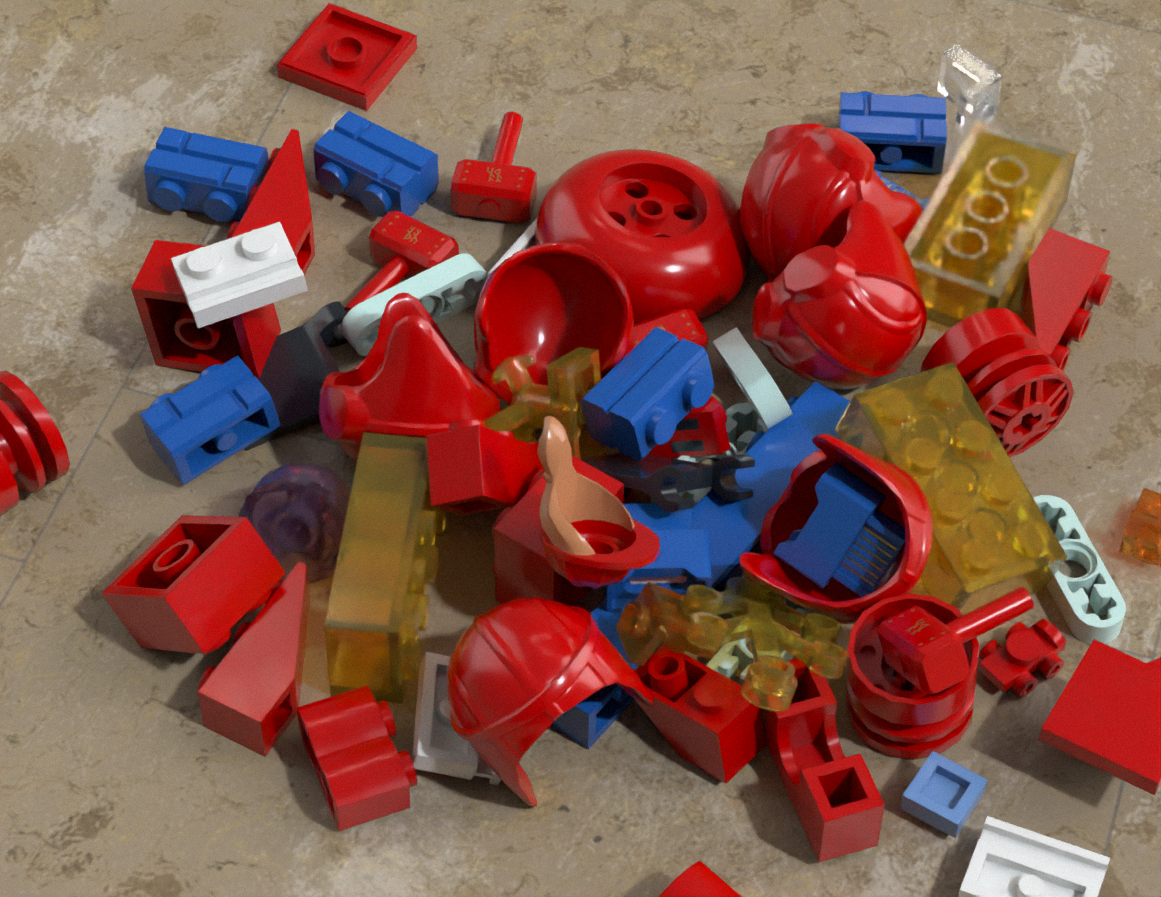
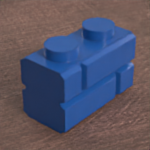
M868 91L840 93L837 128L859 138L872 151L876 158L874 170L926 174L942 173L947 141L946 98L927 97L922 94L909 96L882 95Z
M348 111L334 125L333 130L329 129L315 143L313 149L315 176L322 187L332 194H340L342 192L362 202L363 206L376 216H383L391 211H400L412 216L418 210L419 204L423 205L437 191L439 185L438 154L351 111Z
M164 127L156 142V149L152 150L144 167L148 202L157 204L168 211L183 209L206 214L220 222L230 220L241 221L247 210L251 189L255 184L261 185L267 174V148Z
M655 327L580 401L589 435H591L594 441L612 449L617 447L620 453L641 461L657 444L663 445L671 439L677 424L694 407L700 408L709 400L715 384L708 353L700 345L683 338L679 341L676 335Z
M238 355L222 365L215 364L206 368L196 381L176 393L159 396L152 402L149 409L139 415L151 446L163 462L168 465L182 486L281 426L269 392L256 376H253L250 369Z

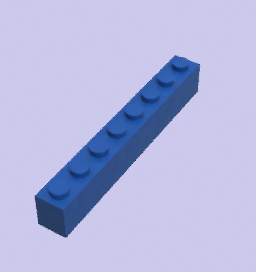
M815 381L800 398L793 396L787 401L793 415L774 425L767 432L759 431L749 442L745 454L755 459V467L737 469L735 479L740 487L753 490L752 498L733 502L726 501L711 487L710 491L698 503L694 501V508H692L693 528H705L708 530L712 574L710 608L694 610L683 601L632 602L622 612H609L606 609L605 594L603 602L590 615L597 623L598 629L607 637L634 671L664 643L681 651L748 579L749 576L743 572L740 566V556L745 552L763 554L760 546V537L765 515L784 493L790 483V475L794 468L806 457L819 450L812 442V438L819 434H828L866 452L872 413ZM614 683L599 689L563 713L551 726L586 749H589L635 699Z

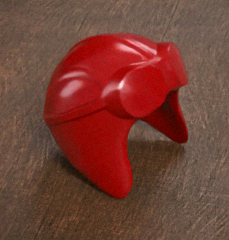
M795 124L777 127L767 132L763 149L753 162L744 185L741 199L740 224L743 237L756 265L768 279H775L784 271L788 263L796 255L819 245H829L833 248L838 246L847 232V217L850 207L860 200L871 202L883 213L903 245L920 228L924 218L923 209L916 199L902 192L892 191L883 183L874 170L876 159L874 154L859 138L840 128H825L823 124Z
M860 200L850 207L847 217V232L838 246L833 248L829 245H819L796 255L775 279L769 278V282L760 287L752 312L753 338L767 347L778 363L799 377L812 383L816 381L830 389L863 387L894 373L918 345L927 323L925 301L907 250L883 213L874 204L865 200Z
M552 242L532 246L514 253L491 273L478 299L474 318V347L476 351L473 367L474 375L487 385L500 401L516 411L526 410L532 412L536 417L553 416L555 418L573 417L583 414L580 403L582 398L628 354L631 346L634 328L633 309L622 280L599 255L577 244Z
M399 293L387 302L379 323L376 342L366 358L348 372L335 371L326 376L320 390L318 413L323 432L330 439L335 440L354 461L388 476L420 478L429 476L426 436L449 431L450 423L468 419L484 421L485 427L493 430L499 419L500 401L496 394L464 364L421 302L409 293Z
M819 434L812 438V442L819 450L806 457L794 468L790 475V483L784 493L765 515L760 537V546L763 554L745 552L741 554L739 562L743 572L757 583L779 596L808 609L820 618L833 623L855 624L864 610L883 598L910 593L920 582L932 543L933 522L931 510L920 485L906 471L892 463L877 459L828 434ZM835 463H839L886 495L887 498L879 510L905 527L904 549L878 589L863 597L850 590L835 578L822 589L773 555L779 543L787 541L794 530L803 529L819 503L815 485L823 473Z
M541 597L517 598L497 605L486 613L476 616L457 642L451 654L449 668L446 672L448 681L447 694L451 708L450 723L453 730L462 739L468 741L498 777L522 801L530 806H537V799L528 775L519 762L527 750L558 717L599 689L614 683L624 692L645 705L654 706L653 696L613 644L598 629L597 623L587 610L576 606H567L553 600H545Z

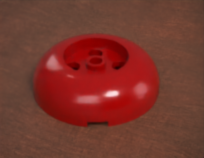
M623 149L608 151L575 164L564 172L547 192L541 204L535 227L536 245L552 242L577 244L599 255L617 273L626 287L632 304L634 322H642L679 308L693 310L698 319L717 312L739 293L744 284L751 257L741 231V207L730 191L717 178L701 167L680 157L652 150Z

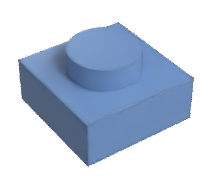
M932 751L903 793L900 809L956 838L985 794L988 780Z

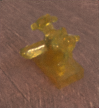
M578 347L548 364V385L533 383L526 370V367L536 362L531 355L523 356L519 354L515 357L511 356L506 358L501 365L497 366L496 371L492 374L494 384L505 379L514 395L510 406L485 420L486 428L494 431H509L514 433L515 439L523 442L538 443L535 440L534 433L537 429L543 430L545 417L553 416L564 426L573 456L583 459L606 455V446L594 441L591 435H589L580 403L582 398L601 381L599 350Z

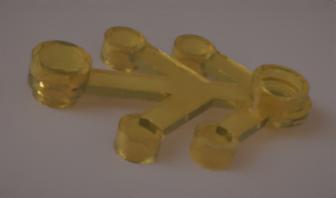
M745 573L741 577L730 578L723 592H718L704 585H690L687 589L682 604V611L691 617L686 633V638L689 642L703 649L718 650L725 643L750 638L754 664H751L748 668L741 694L753 705L770 711H785L790 707L798 681L794 676L795 667L787 660L781 658L779 647L804 662L817 675L831 679L842 676L849 654L843 647L836 644L841 624L834 618L821 613H809L806 617L786 605L783 597L757 583ZM730 613L734 617L724 620L718 615ZM789 629H791V630H793L794 632L798 633L800 636L796 635L795 633H793V632L790 631Z

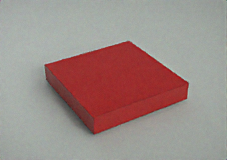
M328 3L278 62V78L367 111L416 51L417 35Z
M1094 639L1041 727L1038 740L1155 795L1161 785V670Z

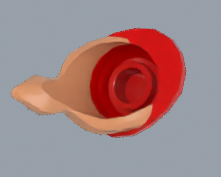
M553 416L545 417L542 435L537 448L539 460L545 470L543 478L546 481L539 512L542 524L539 530V537L551 567L574 586H586L597 589L601 586L620 582L628 575L631 569L641 568L654 562L660 555L659 537L647 526L632 519L629 511L615 495L599 483L576 472L572 465L571 445L564 426Z

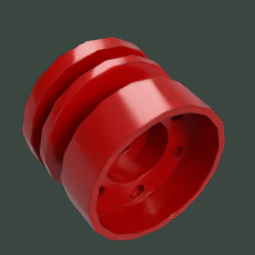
M1007 308L986 309L966 317L948 329L929 350L922 362L919 375L920 382L927 395L943 415L951 418L955 431L960 437L965 439L967 447L974 456L984 461L1005 460L1023 453L1040 442L1060 423L1070 408L1074 394L1072 383L1063 370L1056 367L1055 360L1050 354L1040 349L1037 338L1021 318Z
M6 370L0 371L1 516L17 506L20 497L18 487L27 493H37L44 488L46 481H56L67 474L70 466L67 448L47 409L24 382Z
M907 593L883 598L864 610L851 628L847 650L846 709L852 728L867 745L891 757L920 759L929 757L932 751L941 754L959 742L972 723L980 645L977 637L963 644L970 667L966 679L936 694H928L921 691L886 663L877 633L881 621L912 606L925 609L944 624L963 616V614L956 607L934 596Z

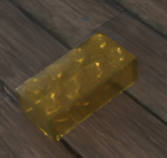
M977 120L975 121L904 243L925 301L927 320L951 328L966 317L986 309L1010 308L1025 280L1027 264L1048 229L1053 228L1068 200L1076 154Z
M954 362L854 394L835 429L840 440L906 471L920 485L929 503L933 522L932 543L929 557L920 579L927 595L934 596L956 607L965 615L1021 586L1030 595L1044 590L1067 559V555Z
M363 432L324 622L331 697L368 685L376 701L386 700L391 703L403 704L407 680H418L421 663V644H416L418 631L427 630L430 596L425 595L427 582L435 583L438 567V547H433L435 535L443 536L446 523V511L431 506L427 438Z

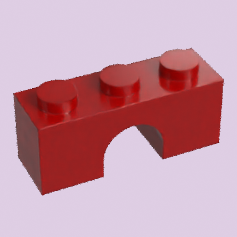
M815 654L756 669L754 693L759 695L766 745L818 862L878 846L885 804L861 753L845 757L836 728L837 701Z

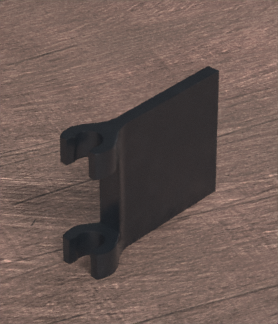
M340 301L323 306L305 324L276 337L258 380L269 392L281 426L244 448L245 451L320 420L318 413L320 390L326 376L332 372L339 371L327 347H337L349 343L341 333V324L347 313Z
M622 453L580 459L624 484V487L646 492L660 508L667 512L694 508V500L684 499L678 494V492L712 487L722 499L730 502L753 497V490L740 487L735 479L737 469L755 467V459L746 454L724 457L713 465L647 454L641 461H637Z

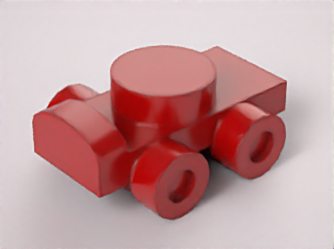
M1042 618L1029 628L1022 622H1017L1007 631L1005 645L1001 646L996 640H991L984 645L979 652L981 661L979 662L978 669L1002 692L1012 687L1020 697H1025L1033 691L1038 683V680L1031 674L1037 669L1047 679H1051L1062 669L1064 661L1058 654L1065 649L1066 640L1062 633L1046 619Z

